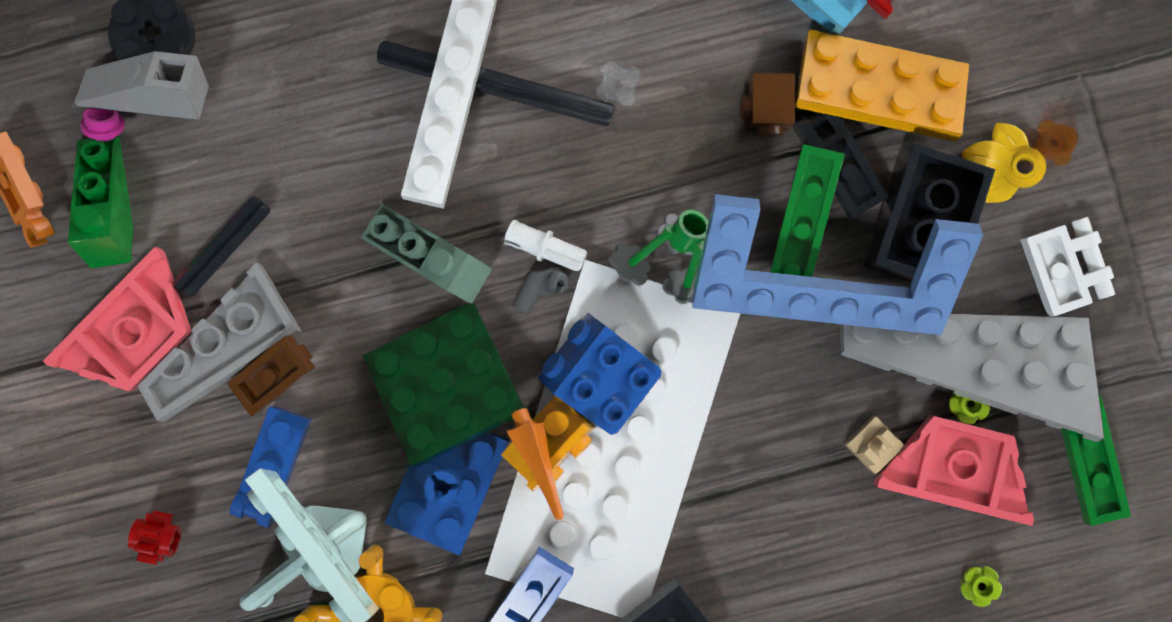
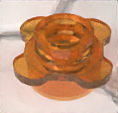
M1052 120L1041 122L1038 126L1040 133L1038 140L1031 148L1038 150L1044 158L1053 160L1057 166L1067 165L1071 161L1070 154L1076 147L1078 132L1073 127L1067 125H1055ZM1053 139L1057 140L1058 145L1056 147L1052 146L1051 141Z

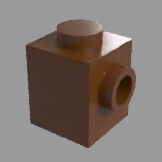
M752 74L747 82V94H742L740 100L741 119H747V131H758L759 137L783 136V131H788L795 124V74Z

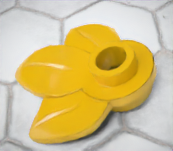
M996 123L992 133V141L974 143L962 151L961 154L963 159L996 169L985 203H1000L1009 200L1019 188H1030L1038 184L1046 172L1044 156L1038 150L1029 147L1025 133L1011 124ZM1021 160H1027L1032 164L1033 169L1028 174H1022L1017 170V163Z

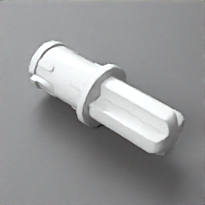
M517 220L511 222L504 239V244L537 256V261L542 262L543 259H547L574 271H579L582 268L587 255L584 249L553 237L552 231L549 230L545 233Z

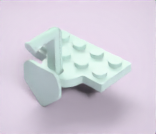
M260 468L245 479L252 489L247 493L251 503L262 515L268 512L278 523L279 526L274 529V532L289 559L241 596V608L245 611H253L259 607L269 606L277 592L302 574L312 588L331 594L334 599L329 602V605L341 622H365L372 617L379 608L354 576L360 569L359 557L363 552L367 524L366 515L361 511L323 506H309L305 508L298 502L276 471Z

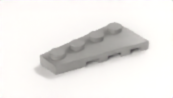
M256 262L246 272L248 276L236 289L231 288L220 300L222 303L207 319L202 318L191 330L193 334L179 348L175 347L138 385L157 421H167L243 371L283 337L290 334L296 337L302 333L261 264Z

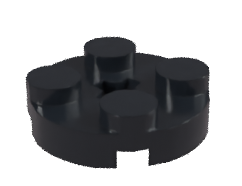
M118 0L114 3L111 9L112 17L109 22L108 37L111 48L118 60L154 51L190 55L195 44L194 23L191 16L176 0ZM153 24L154 27L161 29V35H156L154 43L149 44L148 39L143 37V33L149 25Z

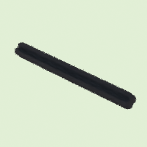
M389 41L380 43L377 50V62L379 64L432 78L438 55ZM480 67L475 91L602 126H609L614 113V105L612 103Z

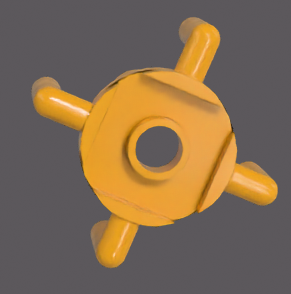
M371 545L359 557V565L361 568L366 569V573L360 574L356 579L374 603L382 609L384 613L383 622L442 621L443 613L439 608L415 607L411 594L398 582L399 580L392 575L383 573V550L379 545ZM309 605L293 622L341 621L332 611L330 605Z

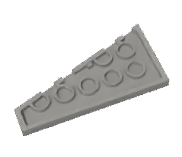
M950 314L942 335L839 324L842 356L886 371L892 369L916 377L918 382L930 386L936 384L954 390V394L1015 415L1021 413L1042 420L1045 425L1056 429L1065 428L1083 434V438L1094 442L1104 439L1089 318Z

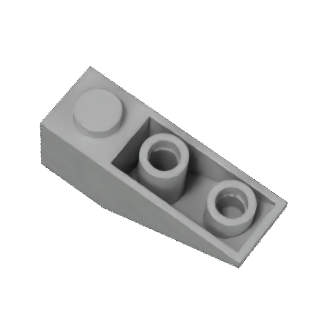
M154 51L86 69L74 103L80 107L199 120L209 85L197 56Z

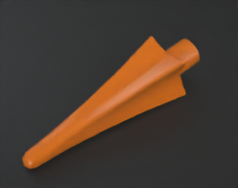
M527 408L516 410L512 413L516 428L507 431V434L536 479L554 518L561 520L564 517V512L552 472L544 422L534 423Z

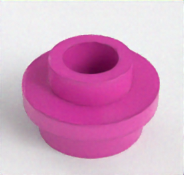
M87 108L83 112L80 126L82 133L87 137L99 141H109L124 131L125 122L124 118L116 110Z

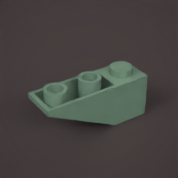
M382 203L361 239L436 285L471 304L492 271V268Z

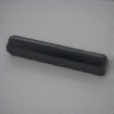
M250 197L177 276L173 283L174 286L184 295L194 296L270 213L268 205L258 197Z

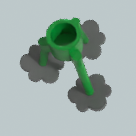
M685 210L679 216L670 213L664 219L665 224L658 228L657 236L642 249L635 244L627 246L622 242L618 243L615 246V251L609 256V261L623 281L628 282L631 280L634 284L641 286L647 282L646 273L651 269L650 264L644 258L660 245L667 244V251L672 255L680 252L685 256H692L688 268L682 272L676 269L671 270L668 278L664 280L662 285L664 292L674 296L676 302L680 304L692 303L697 269L709 221L702 213L696 210Z

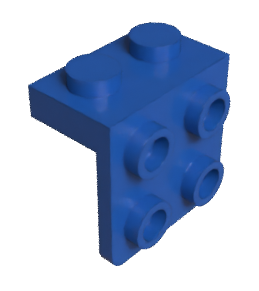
M587 313L583 319L577 321L571 327L568 339L560 350L552 354L545 361L542 373L538 379L555 396L605 432L613 435L619 432L661 377L662 371L660 367L606 325Z

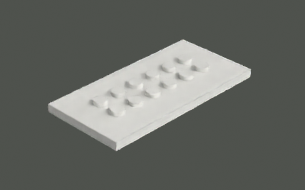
M588 260L584 261L555 353L560 350L568 339L571 327L589 313L660 367L662 374L618 433L608 434L587 419L595 427L588 435L593 441L576 459L570 455L560 465L564 473L555 482L564 512V517L561 520L554 518L541 489L531 491L526 486L528 481L517 472L485 574L514 583L537 548L541 547L574 568L573 576L558 596L559 598L623 618L652 595L740 313L692 308L691 302L686 304L676 302L674 296L664 292L662 289L663 284L647 280L645 284L638 286L631 280L628 282L623 281L616 269ZM546 386L544 387L536 415L555 396Z

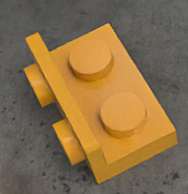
M554 396L532 421L534 423L544 422L547 447L556 482L564 473L560 465L570 455L576 459L593 441L588 435L595 427L582 414L557 396ZM512 442L501 456L528 481L526 486L531 491L539 489L540 487Z

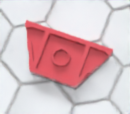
M154 247L43 362L48 366L60 367L91 380L107 382L113 387L126 391H135L138 385L155 367L192 333L178 289L173 284L174 277L165 252L161 248Z
M929 415L904 444L905 446L890 460L874 480L873 485L878 488L1033 526V513L1028 511L1023 488H1027L1023 471L1018 466L1019 452L1015 436Z

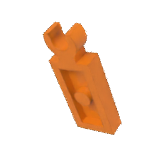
M7 132L0 133V196L15 225L21 224L24 238L29 247L33 248L47 244L46 237L53 236L55 233L51 223L41 212V208L44 206L41 189L36 182L31 181L24 167V156L20 148L13 145Z

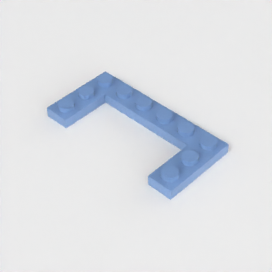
M715 194L692 294V308L942 335L983 237V232L980 224L935 219L910 288L752 271L745 269L761 210L760 201L753 198Z

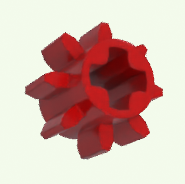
M154 510L152 514L147 513L145 519L137 518L134 521L128 536V548L138 552L136 561L157 565L158 561H164L165 556L173 557L180 544L182 529L180 526L171 524L173 514Z

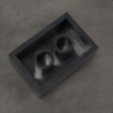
M913 143L901 150L887 192L889 198L884 201L863 267L912 283L935 219L978 224L996 169L917 143Z

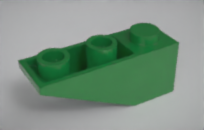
M119 136L109 141H99L93 138L77 141L68 244L90 269L130 263L132 260L133 222Z

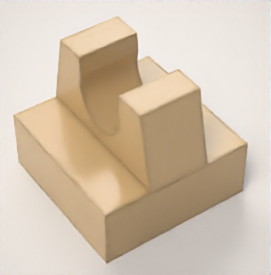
M874 415L843 443L874 474H877L905 446Z

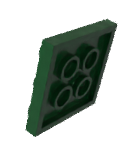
M474 301L472 304L467 303L363 355L410 466L414 468L512 420L513 412L525 408Z

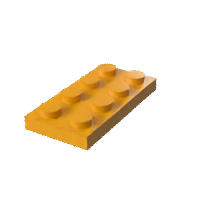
M809 29L804 43L795 108L957 142L963 134L969 64Z

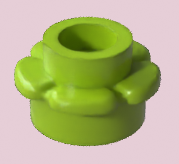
M952 393L949 401L950 411L957 416L960 422L974 424L976 420H983L989 414V405L972 400L974 405L969 408L967 402L971 399Z
M974 566L966 570L960 581L961 593L964 598L971 600L972 604L978 607L988 606L992 600H997L1002 592V585L998 582V573L988 566L983 568ZM980 583L985 584V588L983 590H979L978 585Z

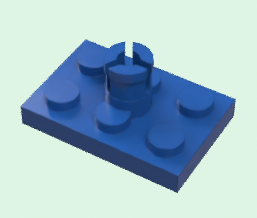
M488 431L416 468L409 464L384 523L460 556L501 462V454L506 449L509 440Z

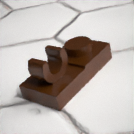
M290 334L274 344L230 380L227 385L252 417L264 410L316 367L310 361L313 356L304 344L299 345Z

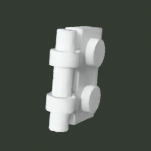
M1088 217L1071 222L1076 235L1073 239H1070L1066 225H1062L1020 240L1047 317L1057 316L1093 303L1088 287L1093 285L1098 299L1115 295L1110 280L1114 278L1111 266H1105L1098 244L1102 243L1098 231H1093ZM1080 250L1088 268V272L1085 274L1082 273L1075 253Z

